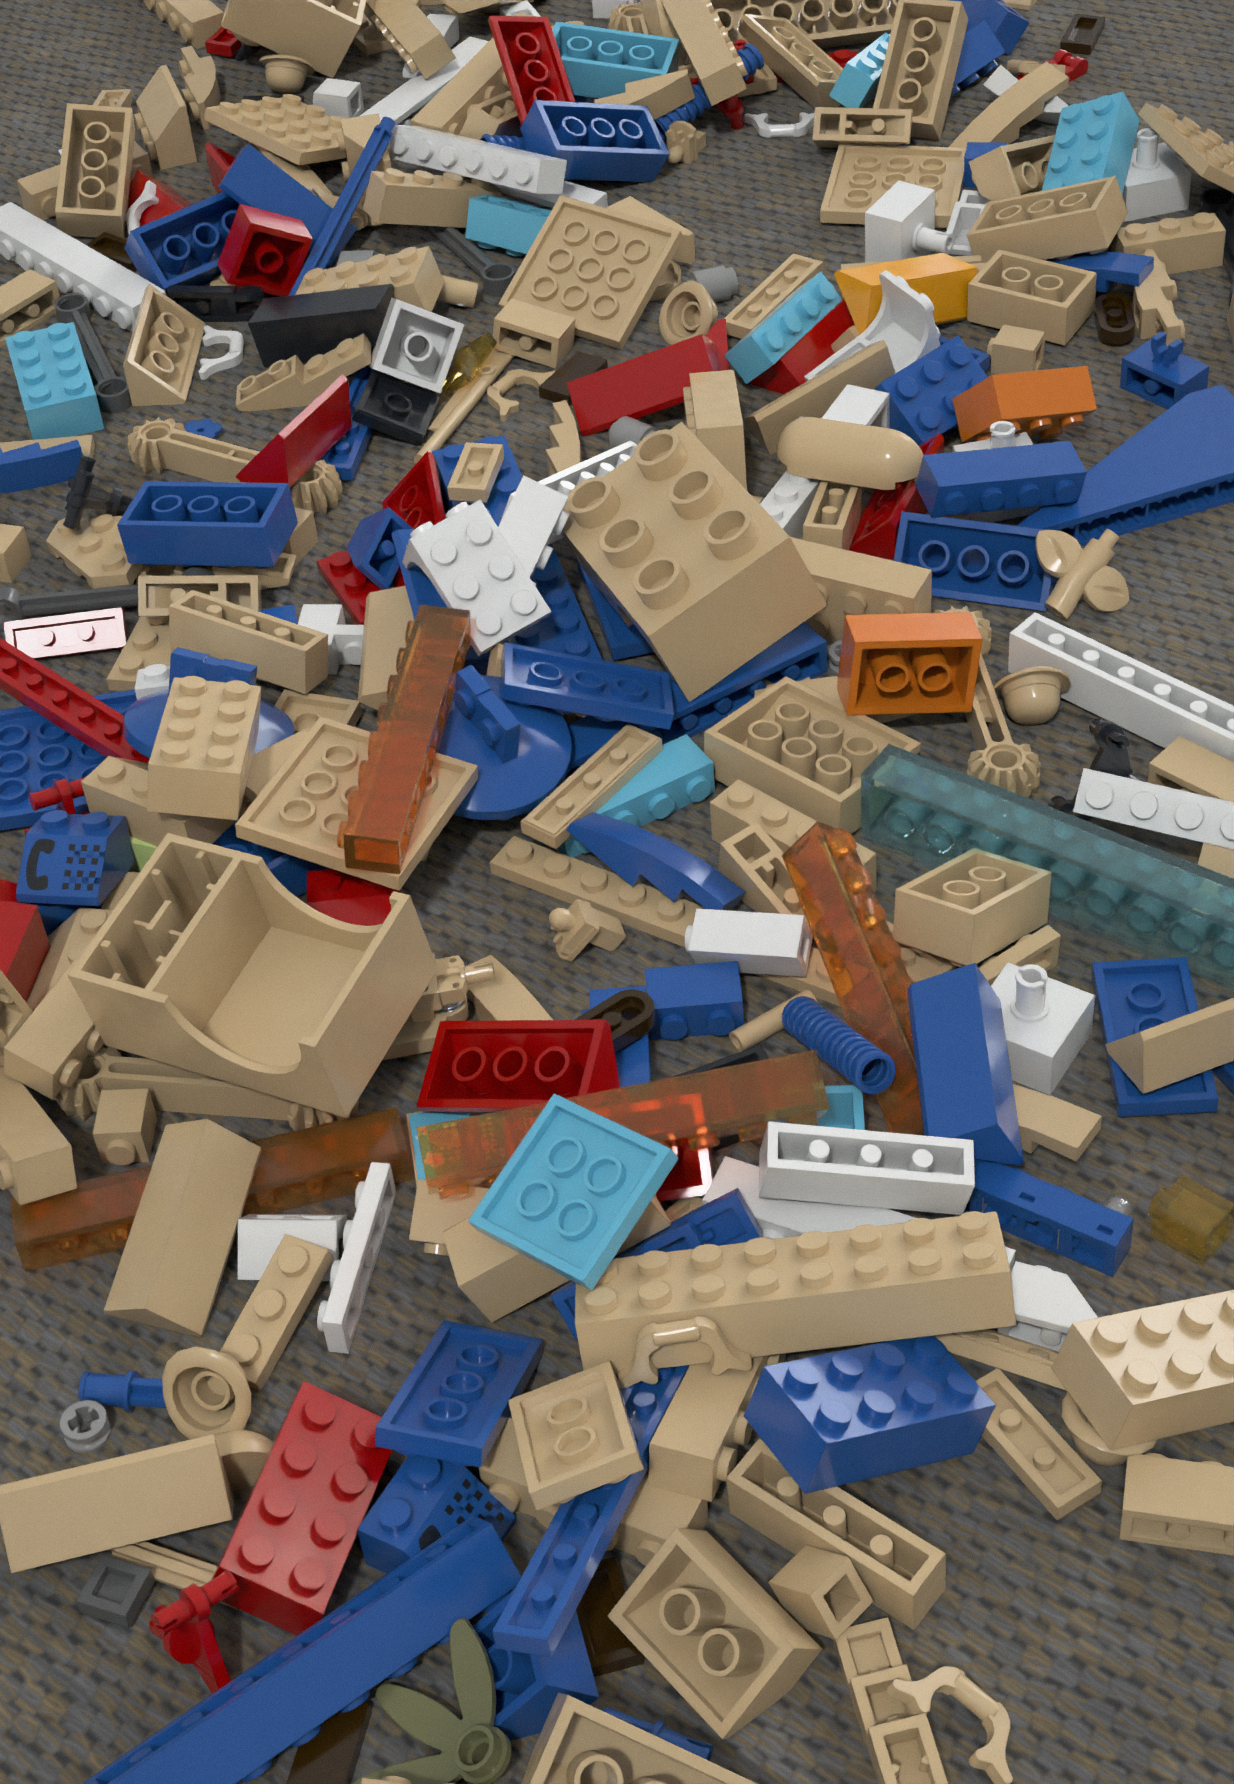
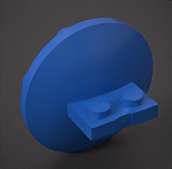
M177 647L171 652L169 690L142 697L127 708L123 724L125 739L136 751L150 759L174 677L198 676L206 681L225 683L239 680L256 686L257 666L226 658L221 660L209 657V654ZM260 699L259 733L254 754L294 734V725L289 716L275 705Z
M472 665L457 671L456 679L441 683L421 695L408 709L399 731V741L478 765V780L454 812V815L470 819L506 821L514 816L533 810L563 783L570 765L571 736L562 714L554 711L552 708L536 705L518 706L508 700L501 699V677L480 675Z

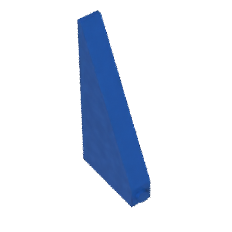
M1222 384L1187 394L1088 470L1078 502L1042 506L1017 526L1062 531L1076 538L1081 546H1086L1091 538L1098 540L1106 529L1120 536L1234 502V396Z

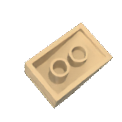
M379 113L340 119L342 132L336 134L339 151L346 152L347 161L341 162L344 181H348L375 126L380 124ZM387 148L375 171L385 172V169L391 168Z

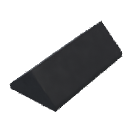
M384 284L265 298L248 322L263 366L270 368L276 361L287 360L294 355H297L305 365L313 356L318 354L324 355L335 349L345 339H354L363 333L371 342L372 356L391 298H394V285Z

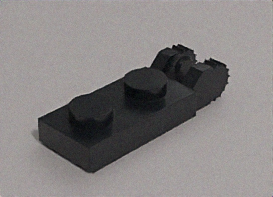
M244 285L236 288V286H169L167 290V295L171 300L203 322L249 321L259 308V305H245L239 308V302H252L264 297L263 288L255 285Z

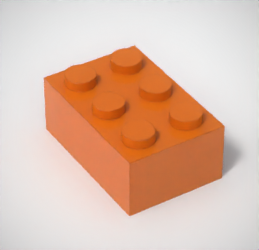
M1088 366L991 375L952 399L962 443L990 439V426L997 421L1013 423L1015 427L1014 434L1027 432L1029 438L1032 435L1040 434L1041 439H1050L1062 435L1063 428H1070L1084 423L1083 417L1097 410Z
M971 612L845 615L837 691L846 715L972 712L983 639Z

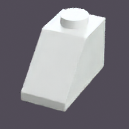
M1015 1261L1011 1279L1016 1326L1000 1327L998 1332L1059 1352L1072 1323L1098 1317L1067 1274L1053 1271L1045 1266H1033Z

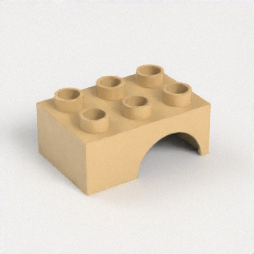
M228 0L221 27L232 31L234 36L246 45H262L282 55L303 58L314 66L315 71L333 78L361 26L366 0Z
M680 422L670 430H658L647 435L638 443L632 457L603 477H592L582 481L568 495L564 511L570 513L561 533L592 583L628 627L632 624L636 626L689 702L827 606L790 536L683 422Z
M167 833L67 976L106 1046L347 1118L438 967L410 895L393 891L389 897L391 911L383 924L362 926L346 923L315 910L294 896L275 878L262 857Z

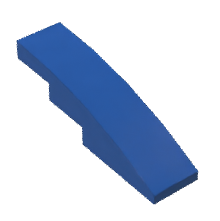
M1083 252L1074 254L1065 260H1057L1056 258L1046 259V261L1096 272V291L1105 293L1115 282L1139 287L1154 270V257L1122 252H1100L1097 254Z
M78 440L43 450L38 442L7 452H2L0 448V494L69 481L71 476H75L80 456H83Z
M592 812L571 823L566 830L632 887L647 879L673 902L689 894L705 909L730 910L738 905L746 891L710 864L673 842L633 824Z
M736 1188L674 1220L669 1227L615 1255L613 1259L639 1256L655 1250L663 1252L688 1250L704 1244L720 1246L744 1243L754 1238H760L763 1231L740 1190ZM570 1281L552 1292L551 1298L575 1340H578L575 1328L576 1283Z

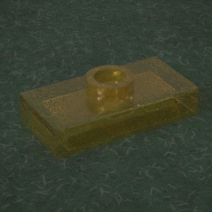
M489 332L462 347L454 354L453 364L448 370L442 387L446 394H452L474 379L497 343Z

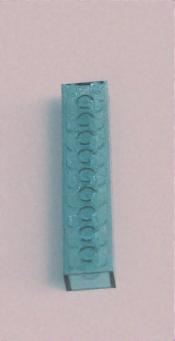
M888 744L861 773L862 838L934 868L976 848L1050 871L1052 875L1048 915L1154 959L1187 957L1191 974L1234 991L1233 878L891 744Z

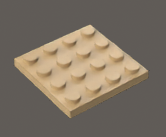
M283 94L282 98L265 96L259 101L242 99L241 103L220 102L219 106L206 107L205 121L297 165L346 158V152L339 151L336 134L342 132L340 119L345 118L324 113L325 109L320 106L307 105L301 102L299 96L293 94Z
M1145 103L1138 115L1201 177L1234 193V142L1230 141L1228 145L1222 143L1224 139L1210 129H1207L1205 133L1201 132V127L1187 117H1184L1182 121L1177 119L1178 115L1165 105L1161 104L1159 108Z
M839 143L820 209V223L865 224V212L899 180L935 189V228H947L955 202L960 201L963 190L966 148Z
M560 195L498 304L500 310L513 298L576 318L574 335L622 350L683 240L682 232L676 228Z
M320 716L235 824L236 837L400 891L478 780V765Z

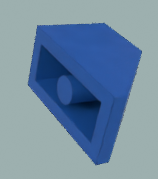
M389 507L360 520L346 548L355 567L381 590L389 588L400 566L391 533L398 529H413Z

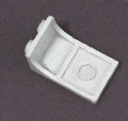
M887 270L879 274L882 287V302L873 322L859 336L805 375V381L807 382L866 346L883 339L888 347L895 373L940 346L939 338L941 334L935 324L933 316L935 308L932 301L926 294H919L909 287L903 277H896Z
M478 500L469 506L467 502H462L450 509L445 514L447 518L435 525L431 521L426 522L413 530L410 534L411 538L406 546L402 563L406 569L418 565L424 571L477 655L481 656L498 643L502 644L547 618L551 610L481 500Z

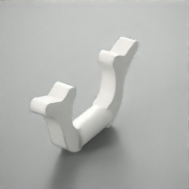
M747 113L744 115L745 123L753 125L762 137H800L805 135L814 125L815 113H800V122L796 124H767V113L759 115Z
M150 180L146 182L142 194L126 213L125 221L127 223L128 235L131 230L140 227L139 220L141 219L142 212L147 207L159 202V199L155 196L156 184Z
M208 325L203 327L205 333L202 337L204 346L228 343L230 347L229 352L221 358H203L200 360L201 368L198 372L201 380L207 379L218 371L239 365L243 361V347L245 344L242 334L238 331L216 330Z

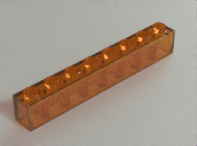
M420 605L415 621H408L405 634L406 648L400 647L396 660L397 675H390L387 686L388 702H381L377 720L379 729L378 731H371L369 736L368 761L362 760L358 772L359 788L358 791L352 790L350 793L348 821H341L339 825L337 845L338 848L344 849L345 868L400 875L454 700L457 671L463 669L471 645L470 610Z
M817 821L782 854V858L847 1024L883 1052L887 1053L893 1059L896 1066L895 1077L891 1085L881 1093L875 1094L890 1133L924 1136L907 989L914 981L906 971L900 956L901 949L891 935L885 920V910L878 903L871 886V877L862 865L856 850L857 843L854 837L843 828H834Z
M816 1050L565 1098L666 1147L689 1143L691 1151L717 1146L720 1144L719 1137L738 1134L740 1141L764 1137L768 1122L817 1126V1118L823 1117L829 1110ZM548 1102L416 1127L428 1195L439 1193L440 1200H449L469 1195L470 1186L489 1183L491 1187Z
M397 1107L250 1141L261 1147L262 1152L241 1218L248 1214H273L356 1194L358 1183L366 1180L371 1162L391 1164L394 1184L414 1180ZM152 1165L132 1168L127 1171L93 1179H85L77 1182V1189L23 1205H19L14 1197L10 1198L14 1242L25 1272L124 1249Z

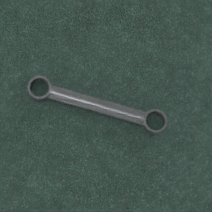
M425 226L482 278L483 290L487 295L503 297L516 274L514 266L503 262L494 263L455 227Z
M70 293L59 297L54 302L58 323L67 324L74 322L85 360L97 383L95 393L100 410L106 413H119L129 409L132 406L127 381L125 378L116 376L89 322L91 312L87 297L79 293Z
M191 567L181 574V576L215 575L211 570L204 567ZM138 584L23 596L14 588L0 587V602L8 603L18 611V613L12 616L0 615V632H5L4 622L120 607L123 609L138 607Z

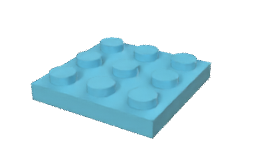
M553 1094L468 1222L482 1234L592 1291L679 1158L671 1148L557 1094Z

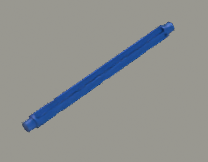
M383 117L380 124L375 126L288 296L296 294L304 275L308 271L315 268H322L323 270L326 268L369 184L371 171L376 170L393 137L392 131L396 123L390 117Z

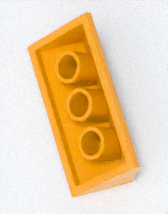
M938 253L838 270L834 273V276L857 330L861 334L873 322L880 309L882 287L879 274L887 270L896 277H903L909 287L917 293L926 294L935 308L933 312L935 324L939 325L967 319L968 283L976 276L978 267L948 254Z

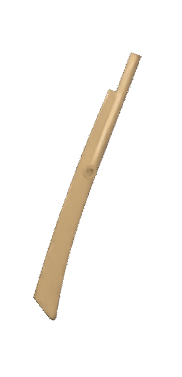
M491 349L429 426L428 429L434 433L415 455V464L427 451L432 453V451L438 450L443 446L485 394L487 388L495 382L500 373L515 357L514 355Z

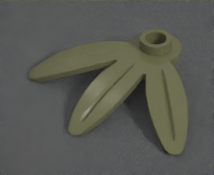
M459 1618L453 1623L450 1630L453 1679L463 1716L462 1720L437 1701L414 1690L393 1684H383L376 1691L378 1702L394 1722L413 1738L428 1747L440 1751L441 1754L417 1758L386 1767L357 1779L353 1784H361L362 1778L381 1780L386 1776H399L411 1781L413 1784H455L462 1778L469 1784H491L504 1773L511 1758V1743L503 1731L494 1727L496 1690L493 1670L480 1637L467 1619Z

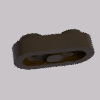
M1107 293L1097 297L1094 306V318L1098 337L1103 342L1111 345H1121L1130 342L1134 338L1135 318L1130 299L1118 293Z
M634 989L624 990L611 996L575 1020L605 1019L610 1024L614 1052L616 1053L653 1028L656 1019L654 1001L643 991Z

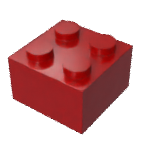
M240 204L217 265L228 284L240 287L255 285L263 288L265 293L281 297L288 296L298 278L313 238L300 219Z

